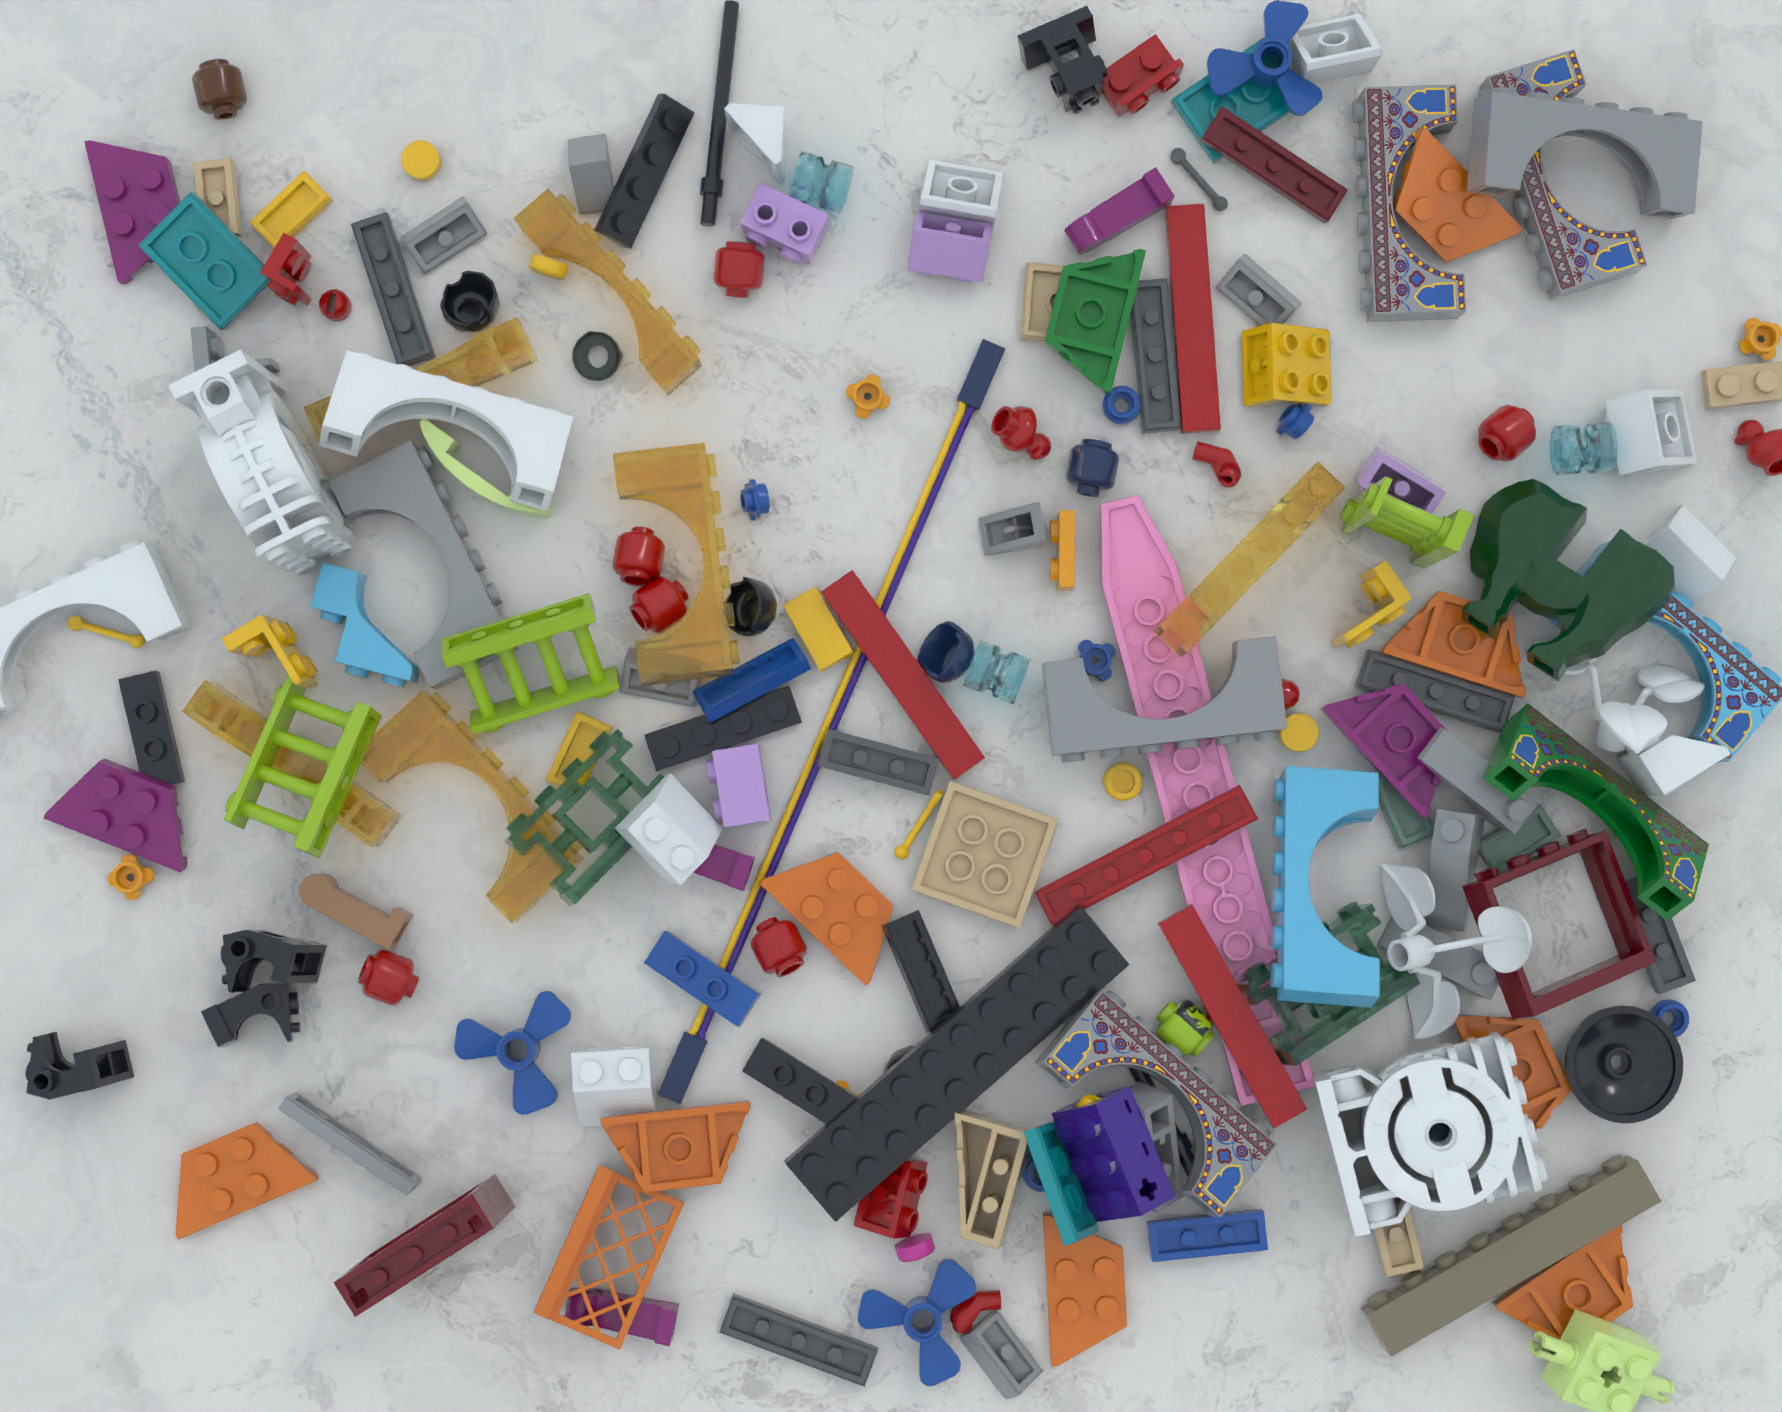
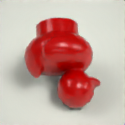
M1004 406L997 411L992 420L991 429L995 435L999 436L1001 444L1008 451L1017 453L1026 450L1032 460L1047 457L1051 451V442L1046 435L1036 433L1037 418L1032 408L1024 406L1010 408Z
M1746 420L1741 423L1734 442L1737 445H1747V460L1752 465L1763 468L1764 472L1769 476L1782 474V428L1765 433L1763 425L1756 420Z

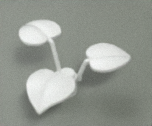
M1557 637L1545 638L1532 644L1548 642ZM1532 644L1525 649V653H1527ZM1597 657L1586 659L1568 667L1563 674L1578 675L1585 671L1589 672L1595 705L1594 720L1600 722L1595 742L1600 748L1611 752L1623 751L1627 745L1638 754L1646 745L1665 732L1667 719L1657 710L1643 705L1648 696L1654 694L1664 702L1680 703L1694 699L1705 688L1703 682L1681 669L1655 664L1642 668L1638 673V682L1646 688L1642 690L1634 705L1631 706L1630 703L1623 704L1619 702H1606L1602 704L1597 668L1592 664L1597 660Z
M1382 864L1380 865L1382 884L1390 913L1395 923L1403 930L1408 931L1401 933L1402 939L1394 940L1389 944L1387 950L1388 960L1394 969L1398 971L1408 970L1410 974L1414 973L1407 985V1001L1413 1021V1038L1424 1039L1445 1032L1455 1023L1460 1011V999L1456 987L1451 982L1441 980L1442 975L1440 971L1423 966H1427L1437 952L1483 944L1484 957L1493 969L1501 973L1513 972L1520 969L1528 958L1532 946L1531 930L1526 920L1518 912L1505 906H1496L1486 909L1478 918L1481 937L1434 945L1430 939L1422 935H1416L1426 926L1424 916L1430 915L1435 907V891L1429 877L1415 867Z

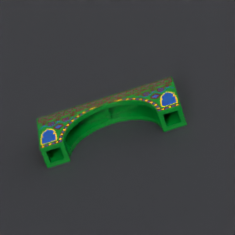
M1529 703L1503 725L1483 776L1486 781L1513 802L1530 787H1547L1561 791L1591 809L1609 826L1627 851L1637 876V898L1666 921L1694 901L1709 847L1706 841Z

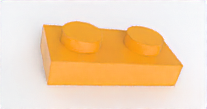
M1059 510L1057 520L1050 521V543H1057V558H1050L1049 575L1050 581H1057L1056 591H1072L1075 580V510Z

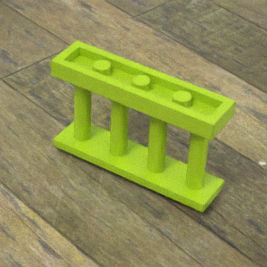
M1387 476L1375 484L1371 483L1367 490L1358 495L1354 501L1348 499L1339 520L1345 522L1341 530L1342 533L1348 535L1359 527L1364 526L1410 546V551L1414 552L1410 563L1423 569L1458 553L1474 518L1473 514L1461 509L1440 518L1392 497L1387 492L1393 479Z
M590 593L441 639V656L446 668L455 665L462 667L478 709L470 711V729L472 734L482 731L491 733L499 730L505 724L591 697L597 699L604 698L612 694L614 690L620 689L617 667L613 666L603 670L588 629L590 623L596 622L595 606ZM565 631L574 633L588 672L587 675L566 681L551 641L553 635ZM529 642L537 645L552 685L533 692H529L514 652L516 646ZM491 654L499 655L515 696L494 704L476 662L479 658Z
M287 676L284 684L280 685L274 694L273 709L236 792H233L227 800L224 820L244 830L250 818L295 835L296 842L293 847L320 859L382 715L372 707L357 701L353 711L350 710L347 713L303 697L306 688L296 686L291 678ZM296 711L342 727L343 734L338 745L329 748L287 732ZM282 746L326 763L327 770L322 782L314 784L271 768L280 747ZM264 783L272 784L311 799L312 805L306 818L300 821L256 804Z

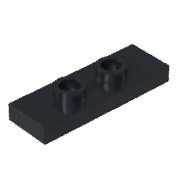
M155 670L118 679L139 772L171 785L184 783L185 779L160 672Z
M916 910L882 925V929L926 1032H932L960 1006L920 911Z
M765 1038L760 1039L742 1072L825 1124L857 1097L854 1093Z

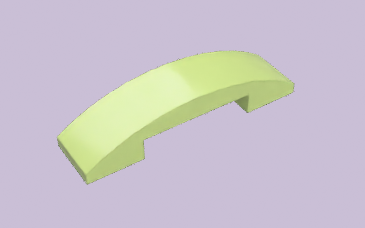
M421 420L419 425L422 433L436 457L447 470L469 489L487 501L509 511L535 517H550L553 512L550 508H548V511H543L510 501L511 493L509 496H506L454 459L453 456L461 445L428 420Z

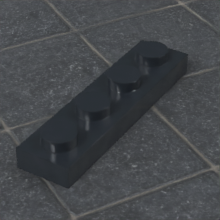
M666 94L657 95L594 231L624 248H632L695 112Z
M788 686L764 694L709 723L704 714L645 734L644 736L655 769L660 771L711 754L712 751L726 749L800 724L802 721L791 688Z

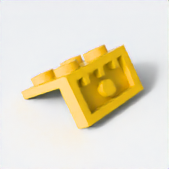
M1268 323L1242 331L1244 406L1259 407L1280 401L1322 406L1331 404L1330 332L1328 329Z
M1387 560L1359 575L1363 581L1360 585L1362 592L1372 604L1377 602L1380 608L1331 640L1334 647L1344 643L1348 648L1357 645L1375 633L1371 628L1372 625L1377 623L1381 627L1386 623L1392 622L1407 611L1403 605L1411 600L1412 597Z
M261 614L221 638L229 652L247 657L252 655L254 658H258L273 649L296 686L309 689L318 686L314 678L318 671L306 654L301 656L294 644L298 641V637L288 622L282 623L277 618Z

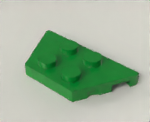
M1143 249L1134 250L1133 253L1115 257L1097 258L1088 263L1079 262L1065 265L1061 272L1044 343L1104 394L1110 395L1146 253V250Z

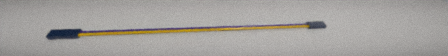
M985 339L980 344L958 395L957 402H959V408L876 598L875 602L885 616L970 418L976 410H980L1006 348ZM858 645L854 649L855 653L851 656L719 963V966L731 974L767 892L759 882L763 878L773 876L776 872L820 767L817 766L826 729L837 730L867 660ZM702 1003L692 1028L688 1032H684L658 1092V1095L679 1104L682 1103L708 1042L705 1040V1035L715 1011Z

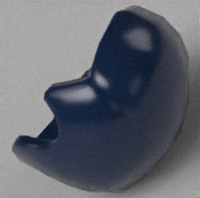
M951 621L938 624L922 643L917 658L918 663L932 679L941 683H950L960 678L969 669L975 654L973 639L966 631Z

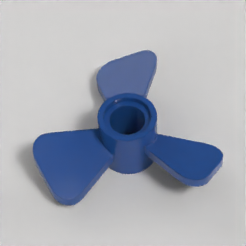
M1279 0L1269 3L1263 14L1265 39L1257 45L1253 54L1222 48L1214 49L1207 59L1211 92L1217 97H1223L1252 79L1255 83L1265 87L1277 84L1287 108L1295 116H1304L1316 107L1323 97L1321 89L1288 69L1292 62V51L1288 43L1308 17L1306 6ZM1263 56H1272L1278 61L1279 67L1275 69L1267 68L1262 63L1261 58Z
M541 992L535 999L525 1027L515 1029L504 1036L473 1019L467 1018L460 1021L456 1029L454 1051L459 1058L464 1060L497 1055L499 1062L505 1068L514 1070V1110L521 1115L533 1113L549 1107L558 1097V1091L534 1062L540 1054V1040L568 1025L571 1020V1011L553 992ZM513 1039H520L526 1043L528 1054L525 1059H516L511 1055L509 1046Z
M944 1259L937 1268L928 1296L914 1297L906 1306L879 1290H866L861 1297L858 1323L865 1329L904 1325L906 1334L912 1340L920 1342L919 1375L921 1382L926 1386L937 1385L954 1377L961 1367L960 1358L939 1334L942 1329V1313L971 1298L976 1292L975 1280L955 1260ZM920 1310H926L934 1317L933 1322L924 1328L917 1327L911 1320L912 1316Z

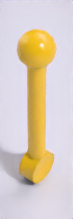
M77 615L71 616L67 621V625L71 630L80 631L84 629L130 643L135 649L141 648L145 644V639L140 634H133L131 636L87 623L82 617Z
M939 789L934 793L903 844L895 848L894 854L897 859L904 860L909 856V847L944 794Z

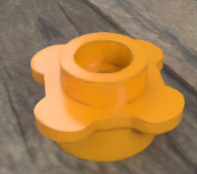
M1757 318L1747 320L1744 324L1746 333L1744 340L1739 342V350L1745 355L1753 353L1760 355L1763 360H1771L1776 356L1775 348L1779 344L1782 335L1780 326L1766 321L1760 322ZM1758 336H1762V337H1763V342H1762V343L1758 342V340H1757V337H1758Z
M870 374L866 379L861 380L857 384L852 383L848 385L846 389V396L853 400L856 406L855 414L859 418L866 419L870 416L871 412L877 409H886L890 404V397L883 393L880 386L881 380L877 375ZM866 393H870L872 395V398L870 400H866L864 398V395Z
M127 854L121 858V863L114 868L113 872L109 873L107 880L110 886L123 892L126 899L136 900L141 896L142 888L146 883L152 882L155 875L151 868H145L138 863L135 855ZM130 873L134 875V879L132 881L128 879V875Z

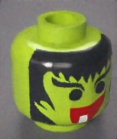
M1188 999L1180 1001L1177 1005L1169 1001L1156 1016L1161 1022L1156 1030L1157 1037L1164 1043L1176 1046L1184 1057L1189 1054L1193 1057L1197 1056L1214 1037V1034L1211 1032L1213 1026L1211 1018Z

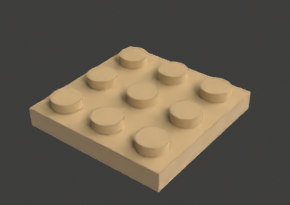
M949 781L911 890L1020 928L1058 819Z

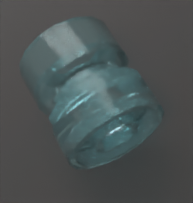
M802 151L795 166L789 196L805 204H810L813 200H817L820 208L841 214L849 192L854 166L835 160L825 165L823 157Z
M1610 422L1589 423L1583 430L1577 424L1554 426L1550 438V459L1554 473L1556 475L1579 474L1583 468L1588 473L1612 472L1617 461V438L1613 425Z
M980 639L963 686L981 693L987 689L992 690L994 698L1013 705L1031 658L1013 651L1004 655L999 646Z

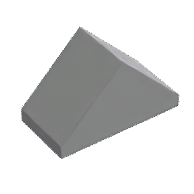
M606 134L568 139L569 170L579 213L583 215L602 212L614 189Z
M1040 502L979 518L985 556L1043 547L1046 542Z

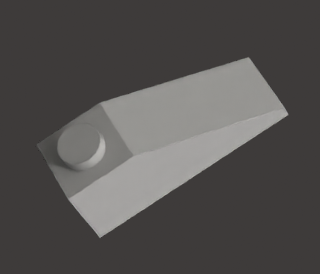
M1439 728L1417 757L1476 812L1485 818L1486 821L1512 834H1516L1538 805L1526 792L1513 802L1486 781L1483 776L1489 762L1444 728Z
M1437 809L1429 869V879L1435 891V907L1433 912L1426 917V925L1466 932L1470 906L1462 886L1473 882L1475 879L1474 874L1476 873L1485 818L1473 814Z
M1391 915L1377 946L1388 950L1389 944L1392 941L1402 939L1401 933L1408 931L1400 928ZM1425 926L1416 934L1430 939L1434 945L1458 941L1428 926ZM1471 946L1437 952L1427 966H1423L1440 971L1443 979L1486 999H1492L1499 985L1495 971L1487 963L1483 952Z
M1138 1081L1129 1087H1131L1176 1196L1151 1210L1157 1213L1184 1197L1180 1191L1182 1189V1178L1173 1097L1170 1093Z

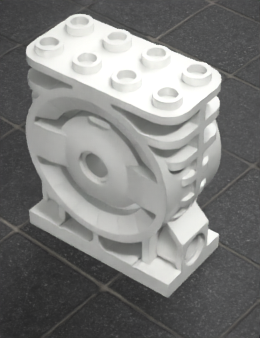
M240 349L168 385L175 400L195 411L202 425L198 429V434L209 467L226 501L243 527L247 538L251 539L257 548L254 552L258 560L286 572L295 571L297 575H303L318 567L316 561L328 555L331 558H336L352 550L351 543L356 540V537L352 530L343 525L346 517L330 487L329 478L312 445L289 408L279 397V395L286 391L276 375Z
M1496 1031L1489 1033L1488 1036L1476 1039L1474 1037L1466 1038V1041L1454 1044L1449 1042L1443 1044L1442 1047L1413 1052L1394 1060L1383 1068L1378 1075L1360 1064L1331 1071L1324 1069L1312 1072L1355 1237L1371 1234V1229L1401 1223L1411 1205L1434 1211H1452L1472 1206L1480 1201H1486V1203L1494 1202V1198L1502 1196L1516 1197L1519 1196L1518 1193L1524 1191H1542L1541 1183L1547 1182L1548 1177L1542 1158H1539L1537 1152H1533L1531 1144L1538 1142L1532 1119H1529L1527 1114H1523L1521 1105L1528 1104L1522 1081L1518 1080L1517 1075L1513 1076L1511 1066L1517 1065V1059L1511 1042H1508L1507 1037L1502 1038ZM1441 1067L1450 1068L1454 1085L1468 1090L1480 1100L1491 1121L1492 1142L1490 1150L1482 1165L1476 1170L1477 1175L1470 1179L1468 1170L1477 1162L1483 1152L1486 1140L1484 1122L1476 1106L1466 1096L1446 1088ZM1407 1076L1412 1096L1402 1104L1394 1122L1395 1143L1404 1161L1416 1172L1433 1178L1436 1189H1428L1426 1182L1408 1174L1397 1163L1389 1146V1120L1395 1106L1403 1097L1400 1079ZM1363 1077L1371 1082L1367 1089H1365ZM1361 1107V1137L1350 1139L1345 1135L1340 1112ZM1436 1123H1444L1449 1126V1135L1443 1141H1433L1429 1138V1130ZM1367 1155L1374 1172L1381 1182L1359 1186L1353 1164L1358 1157ZM1395 1197L1401 1199L1397 1206L1394 1200Z

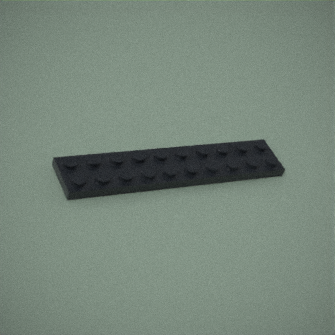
M1075 906L784 1160L785 1164L831 1218L837 1222L955 1118L954 1112L961 1113L1089 1001L1097 991L1105 987L1130 964L1082 906Z

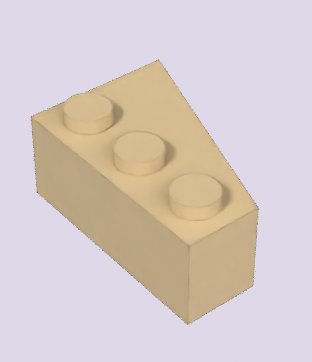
M965 1110L961 1113L954 1112L957 1132L956 1153L959 1170L958 1191L961 1238L999 1249L1005 1242L1029 1153V1146L1024 1131L1030 1129Z

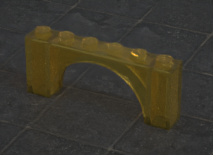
M705 443L613 453L616 486L620 500H642L668 509L691 529L703 554L704 569L701 587L688 612L680 621L665 632L652 638L635 641L641 685L647 686L734 675L733 664L740 663L737 640H729L728 626H735L733 603H725L723 589L731 588L728 565L720 566L719 551H726L723 528H716L714 514H721L719 491H711L709 477L717 476L714 454L706 453Z
M421 690L373 735L362 764L379 782L388 783L401 772L414 766L432 762H447L474 772L493 789L506 812L510 830V844L504 869L494 886L486 894V897L511 923L518 922L584 860L579 853L583 847L569 832H565L562 835L552 825L556 818L544 805L540 803L535 807L526 797L530 793L529 789L515 775L511 779L505 775L500 769L504 763L490 748L483 751L475 743L474 739L478 735L472 734L470 726L464 720L457 723L447 713L452 708L440 694L435 692L431 696L429 692Z

